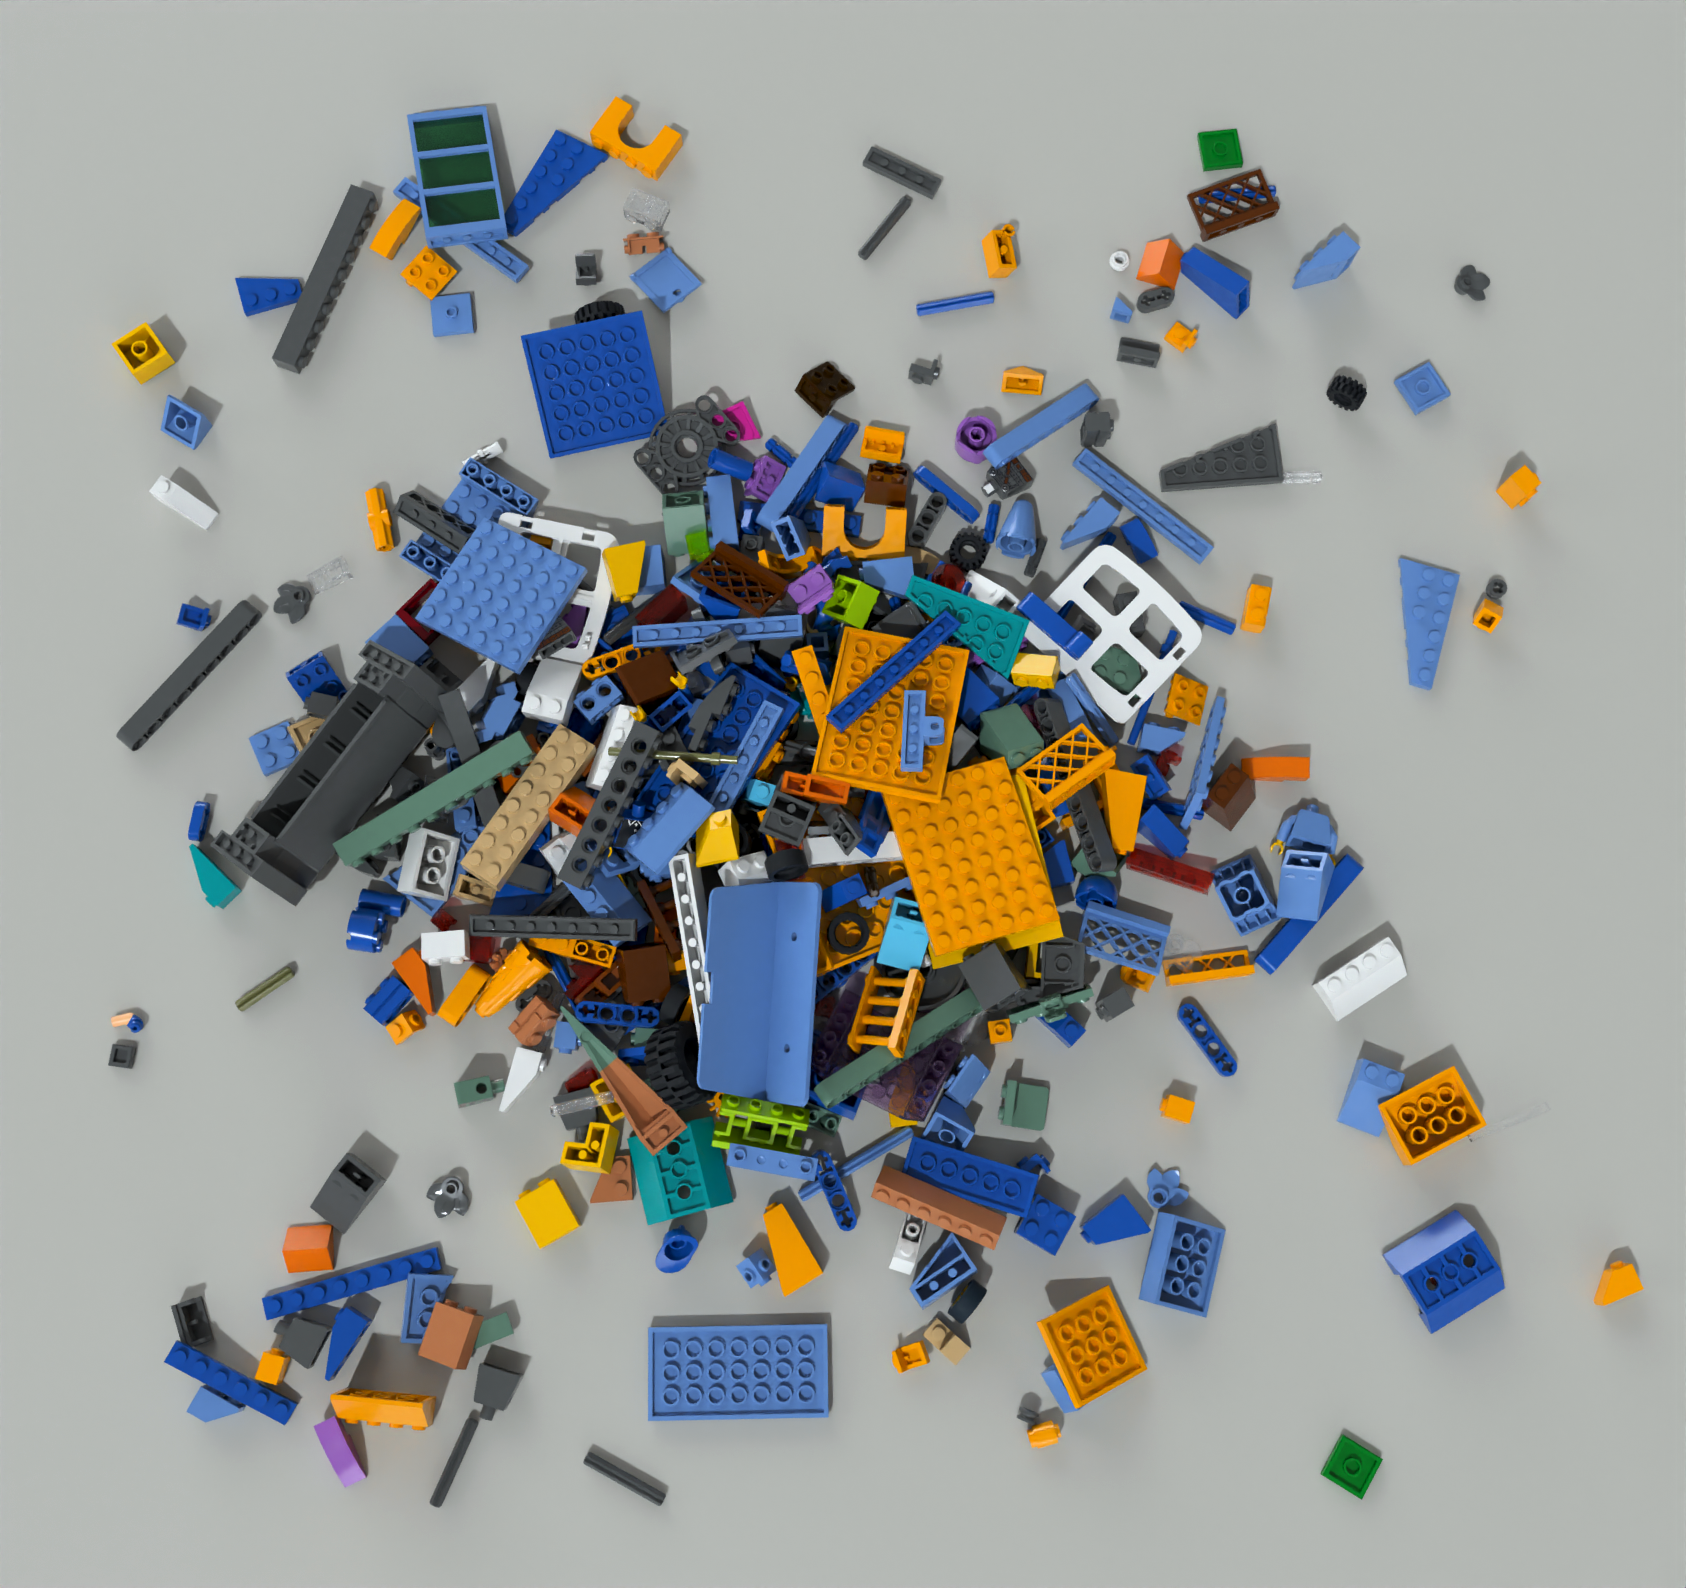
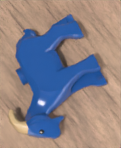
M838 547L828 554L821 563L834 583L835 580L832 576L838 568L852 567L847 555L843 557ZM808 561V567L804 570L803 574L817 564L813 561ZM821 600L815 605L817 616L813 630L807 622L805 635L806 633L827 632L828 640H836L840 624L834 626L830 624L833 618L822 613L826 602L823 603Z

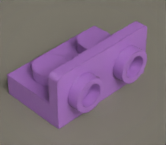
M766 455L756 459L753 463L751 477L744 484V488H746L744 495H753L767 502L780 484L786 466Z

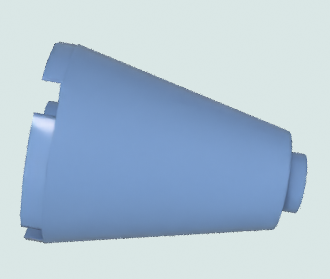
M1022 499L1014 502L996 539L997 550L999 547L1005 556L1023 559L1025 555L1030 554V556H1033L1036 552L1033 505L1027 500Z

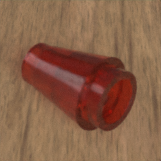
M585 1067L566 1081L565 1087L568 1093L590 1087L591 1083L598 1080V1076L592 1067L588 1069Z

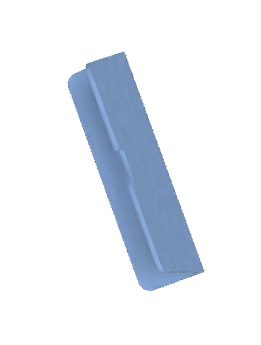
M767 882L716 887L711 891L709 896L704 972H711L709 1004H702L697 1084L701 1089L799 1107L807 1104L811 1075L822 889L819 883Z

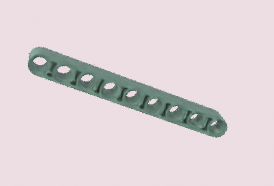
M971 987L913 1023L903 1058L894 1057L887 1046L878 1045L821 1081L814 1088V1091L825 1107L829 1109L980 1013L983 1008Z

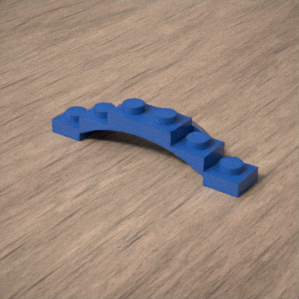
M868 790L858 816L863 837L856 848L870 858H873L877 855L880 845L884 842L891 822L881 792Z

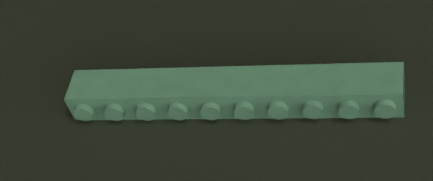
M517 731L334 842L332 845L345 866L356 868L366 862V857L370 855L374 857L383 852V847L389 843L394 845L403 839L402 836L408 832L412 834L421 829L420 825L426 821L430 823L440 817V812L445 809L450 811L459 805L457 802L463 798L468 800L477 794L476 791L482 787L486 789L496 783V778L501 775L504 778L514 772L513 768L520 764L524 766L533 760L532 757L536 754L523 732Z

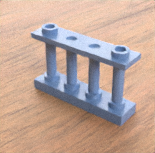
M730 1143L726 1165L815 1182L818 1159Z

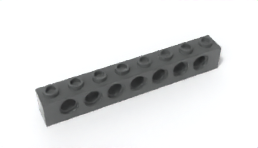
M637 720L635 721L557 878L581 890L591 886L594 880L593 873L596 867L599 868L604 860L603 853L606 848L611 846L614 840L612 835L615 829L621 826L624 820L622 815L625 809H629L634 799L632 795L635 789L640 788L644 779L642 775L645 769L648 770L650 768L655 749L658 750L663 742V738H661L663 734ZM641 742H645L646 750L642 753H638V744ZM636 762V770L629 773L627 771L628 764ZM621 781H625L627 784V788L623 792L617 790V786ZM613 800L616 801L617 808L615 811L609 812L607 808L608 803ZM605 820L607 828L600 832L598 830V823ZM591 840H596L597 848L594 851H589L588 843ZM582 859L587 861V868L584 871H580L578 868V863Z

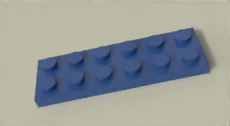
M915 1136L912 1137L902 1173L960 1198L1023 1218H1028L1040 1176Z

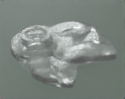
M1171 934L1167 937L1161 964L1165 970L1175 966L1183 973H1190L1193 967V958H1200L1203 956V953L1194 941L1184 940L1179 934ZM1172 941H1177L1179 947H1173Z

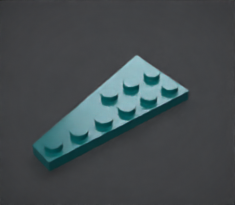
M912 575L904 596L934 620L945 610L961 623L960 628L953 636L1007 680L1030 620Z

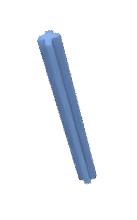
M906 1126L836 1168L840 1180L913 1137L914 1132L912 1128ZM832 1174L826 1175L823 1180L826 1186L833 1185L836 1180L835 1176ZM816 1180L801 1189L798 1194L802 1201H806L823 1190L819 1180Z

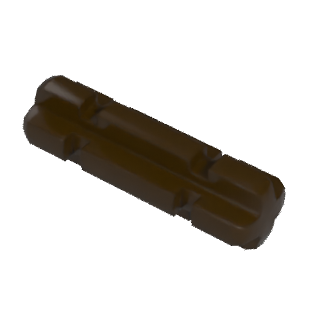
M866 866L864 868V877L868 896L871 898L874 896L878 897L880 895V888L875 867Z

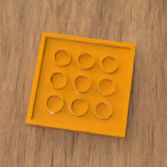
M1109 1285L1036 1322L1075 1409L1084 1406L1147 1370Z

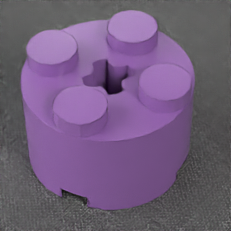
M984 416L967 417L961 421L956 432L955 450L962 459L974 464H980L987 459L983 455V451L997 440L996 428L993 422Z

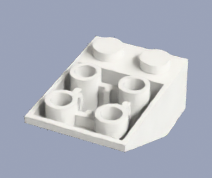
M970 570L953 590L960 593L964 583L968 581L972 583V588L968 594L969 597L1015 614L1017 611L1016 607L1021 602L1008 590L973 570Z

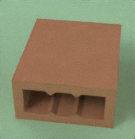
M446 1299L445 1302H436L418 1355L453 1369L466 1370L484 1316L477 1314V1309L464 1306L463 1309L458 1307L459 1303L453 1300Z

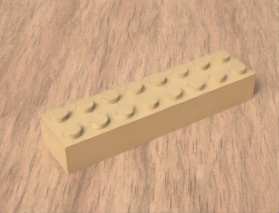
M559 723L460 862L463 869L500 892L549 822L548 808L560 793L575 785L596 755L595 745Z

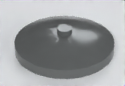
M927 945L926 950H927L928 955H929V957H930L929 949H928V945ZM961 963L934 970L932 964L926 968L920 967L919 971L925 978V983L916 1013H930L961 993L966 983V979L958 966ZM884 964L881 967L882 977L905 979L909 974V971ZM884 986L888 995L894 998H900L905 988Z

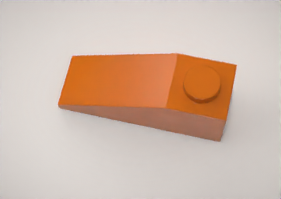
M412 947L393 961L392 965L430 1016L436 1015L430 968L421 959V949L417 951Z

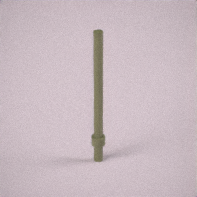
M609 747L608 755L618 756L622 748ZM637 749V752L642 753L646 749ZM655 750L652 755L653 759L678 760L680 758L682 761L711 763V765L719 766L721 763L738 764V756L721 755L720 752L703 754Z

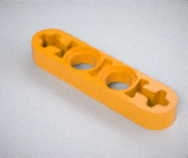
M632 644L585 661L582 665V672L587 679L596 680L599 677L602 678L605 675L608 676L616 673L615 668L631 662L626 659V654L629 651L633 650L638 653L636 659L641 658L642 655L639 648L634 649ZM661 647L655 648V652L662 650ZM650 651L643 652L645 656L651 654ZM609 658H616L618 660L616 667L609 668L606 666V661ZM600 661H602L605 671H602L599 664ZM590 665L597 668L595 669V674L591 675L590 672H586L589 670Z

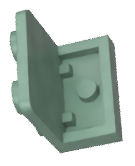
M1007 1080L1006 1085L1002 1084L1001 1097L1004 1100L1003 1106H999L998 1119L1001 1120L1000 1125L1037 1131L1043 1130L1049 1095L1048 1088Z

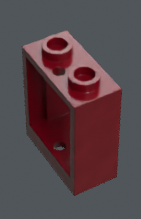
M431 578L395 613L428 646L441 633L433 629L427 632L410 615L430 597L439 582L436 583Z

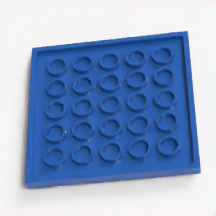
M642 310L521 336L550 459L649 438L656 423L665 416ZM665 420L660 426L662 427L667 422V420ZM656 430L654 436H657L658 430Z

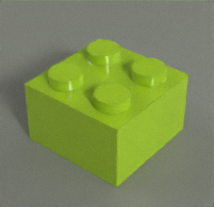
M838 574L834 583L835 591L832 593L833 597L826 601L822 613L844 624L863 629L880 591L861 581Z

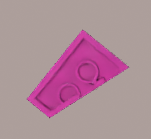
M743 401L722 410L739 430L740 441L761 439ZM719 415L714 416L712 419V423L715 426H720L724 422L723 417ZM728 431L725 438L732 442L736 440L737 434L734 431Z

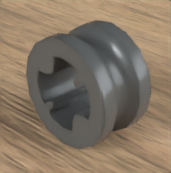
M1494 579L1486 586V594L1491 599H1499L1507 592V585L1501 579ZM1498 586L1500 590L1495 593L1493 589Z
M1020 1406L1021 1413L1017 1415V1418L1036 1425L1035 1418L1039 1417V1414Z

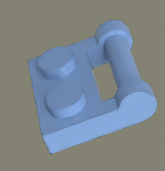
M591 840L588 843L589 851H594L597 848L596 840ZM606 848L603 853L604 860L599 868L609 878L638 868L640 862L626 849L621 848L616 849L626 862L620 859L613 848L612 854L608 857L610 850Z

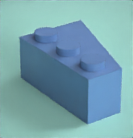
M951 1232L947 1240L909 1288L922 1310L978 1272L953 1232Z

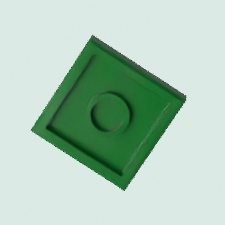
M1237 129L1198 133L1197 140L1203 172L1242 168L1243 161Z
M1341 1434L1321 1475L1362 1500L1383 1459Z

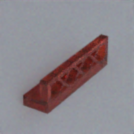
M1134 848V851L1131 852L1130 857H1127L1125 862L1126 869L1208 895L1215 876L1214 873Z

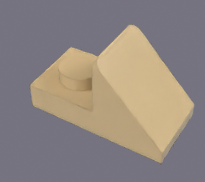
M459 874L453 895L462 900H470L492 907L497 890L481 880Z
M938 1318L922 1334L955 1366L970 1350Z

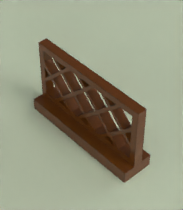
M1261 169L1187 195V200L1201 231L1200 237L1202 242L1275 217L1280 209L1278 202H1274ZM1257 176L1260 183L1258 188L1247 184L1250 178ZM1237 184L1242 186L1241 193L1237 194L1230 191L1231 185ZM1245 188L1256 192L1253 200L1242 196ZM1218 190L1225 193L1222 201L1211 197L1212 193ZM1260 194L1266 197L1268 203L1260 204L1255 199ZM1227 195L1238 199L1235 206L1224 202ZM1201 197L1206 199L1204 208L1196 205L1194 198ZM1240 200L1250 204L1248 210L1243 211L1237 208ZM1209 201L1220 205L1217 213L1206 209ZM1221 207L1231 210V216L1224 217L1219 215ZM1203 213L1214 217L1213 222L1204 225L1202 220Z
M722 541L716 544L715 551L693 569L690 577L759 619L778 600L782 601L786 597L789 586L788 581ZM714 560L721 565H712V561ZM710 571L711 576H703L700 572ZM714 571H724L725 576H715ZM729 571H732L739 576H730ZM717 582H727L728 587H721ZM731 582H742V586L732 587ZM746 582H750L755 586H747ZM744 592L745 597H737L734 593ZM748 592H759L760 597H749ZM763 592H767L773 597H764ZM751 603H761L762 608L758 610Z

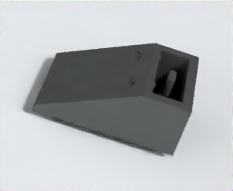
M346 1153L331 1172L310 1208L342 1234H345L387 1180L353 1153Z

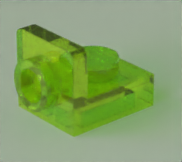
M707 531L685 535L690 560L696 559L697 562H702L713 552L710 549Z

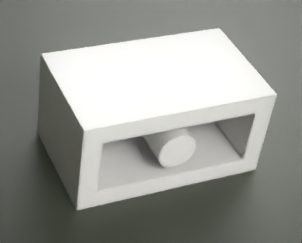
M465 930L421 933V959L431 966L442 965V962L450 961L451 964H461L463 960H470L469 933Z

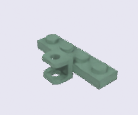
M1086 983L1083 989L1062 995L1057 992L1039 998L1038 1002L1006 1010L1011 1024L1024 1023L1028 1020L1027 1018L1032 1016H1043L1047 1023H1051L1067 1017L1065 1009L1069 1007L1068 1004L1087 1002L1089 997L1094 996L1091 986Z

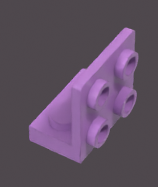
M819 563L790 583L787 591L797 603L799 615L803 613L807 615L816 608L815 605L821 600L824 603L833 597L832 593L835 591V585Z

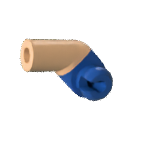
M131 1012L111 1017L113 1027L126 1025L133 1033L139 1032L144 1026L142 1019Z

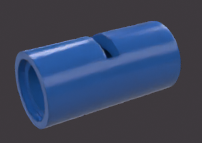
M717 448L712 450L708 458L709 468L727 475L730 474V476L742 481H747L753 471L752 462Z
M363 888L359 895L358 907L382 910L386 915L402 917L405 912L407 898L405 896Z

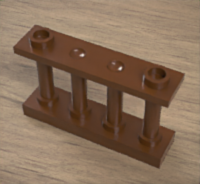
M670 878L655 886H648L645 879L637 882L638 892L673 962L681 960L682 940H679V938L674 939L672 935L674 929L679 928L678 918L670 922L669 920L665 921L663 917L666 911L676 907L675 898L663 904L660 902L656 903L654 899L656 894L673 887L672 880Z

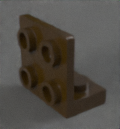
M825 362L803 374L795 392L817 414L824 418L828 415L835 401L853 392L855 387L833 365Z

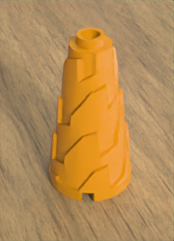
M522 939L516 944L514 949L505 958L504 964L492 976L491 982L475 1003V1011L482 1018L485 1016L491 1017L500 1011L509 1002L516 1000L523 992L532 988L546 974L553 970L544 956L541 957L537 949L528 946V942Z

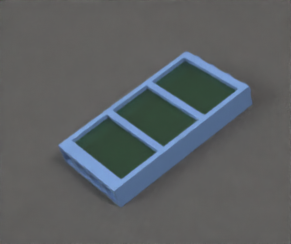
M486 106L408 114V126L428 249L508 239Z

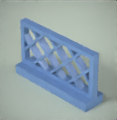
M1089 900L1083 911V919L1077 941L1082 942L1083 939L1090 937L1095 945L1092 947L1086 946L1085 953L1158 976L1171 926ZM1087 920L1095 921L1099 928L1091 931L1087 925ZM1114 927L1120 934L1111 937L1106 928ZM1100 931L1107 938V940L1099 943L1094 935ZM1130 933L1136 934L1140 941L1132 944L1127 935ZM1123 938L1128 945L1121 950L1115 943V940ZM1148 941L1160 942V947L1153 950ZM1110 943L1115 952L1112 954L1106 953L1102 946ZM1141 944L1148 951L1143 956H1140L1135 948ZM1131 950L1136 959L1128 960L1123 953ZM1151 956L1156 963L1155 968L1147 966L1144 959Z

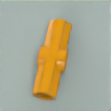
M372 488L365 492L369 510L367 518L370 529L373 531L375 547L377 551H391V549L395 548L391 531L393 524L390 512L387 509L385 493L383 489Z

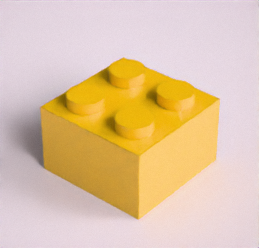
M146 322L112 343L116 352L141 385L175 363Z

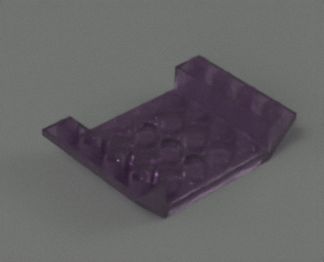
M847 989L842 994L812 1048L811 1069L823 1080L878 1046L862 1044L860 1053L856 1054L847 1044L848 1034L852 1030L861 996ZM874 1009L872 1010L871 1016L888 1017ZM868 1024L865 1035L889 1037L893 1026ZM943 1036L941 1041L936 1040L880 1076L878 1084L873 1085L869 1083L853 1095L903 1120L924 1122L963 1045Z

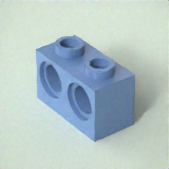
M607 675L594 680L591 684L592 687L587 691L583 690L575 697L576 700L573 701L576 708L591 725L624 699L623 694ZM604 688L611 689L610 694L607 696H602L600 693ZM589 701L595 703L592 709L584 708V705Z

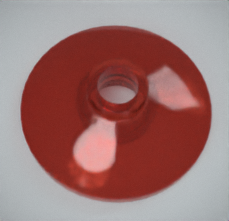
M953 564L940 565L932 575V583L958 593L961 592L966 582L963 572Z

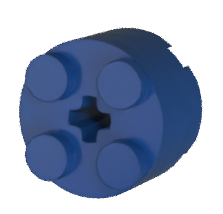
M355 907L356 911L353 910L351 912L347 927V933H350L351 940L346 939L347 948L349 950L369 953H381L383 948L382 934L386 933L388 929V920H385V912Z

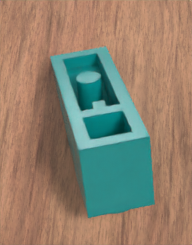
M191 844L189 848L202 891L207 895L205 900L214 908L218 906L224 909L242 890L198 846Z

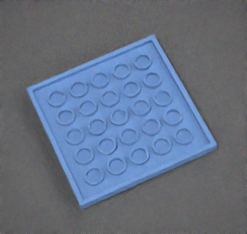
M484 517L415 619L423 625L520 675L588 571L585 567Z

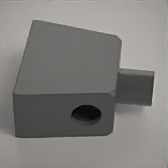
M591 1087L553 1097L566 1130L577 1129L579 1141L586 1140L590 1122L599 1123L598 1101Z
M296 1317L292 1320L291 1324L279 1320L274 1328V1333L284 1337L279 1348L304 1368L309 1369L316 1363L333 1327L303 1317Z
M486 1362L480 1363L474 1393V1402L483 1404L479 1417L492 1421L496 1409L506 1410L524 1374Z

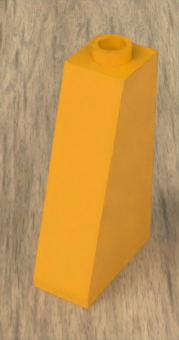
M1108 769L1101 774L1106 830L1114 853L1126 855L1127 852L1134 851L1147 776Z
M774 1202L765 1208L766 1213L763 1214L782 1292L786 1297L823 1274V1271L783 1203L778 1205L777 1202Z

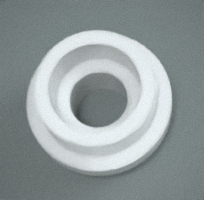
M1123 251L1113 253L1109 260L1110 266L1116 271L1125 270L1129 265L1128 255Z

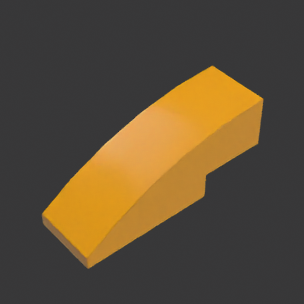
M404 198L386 219L369 248L393 260L400 244H405L421 212V208Z

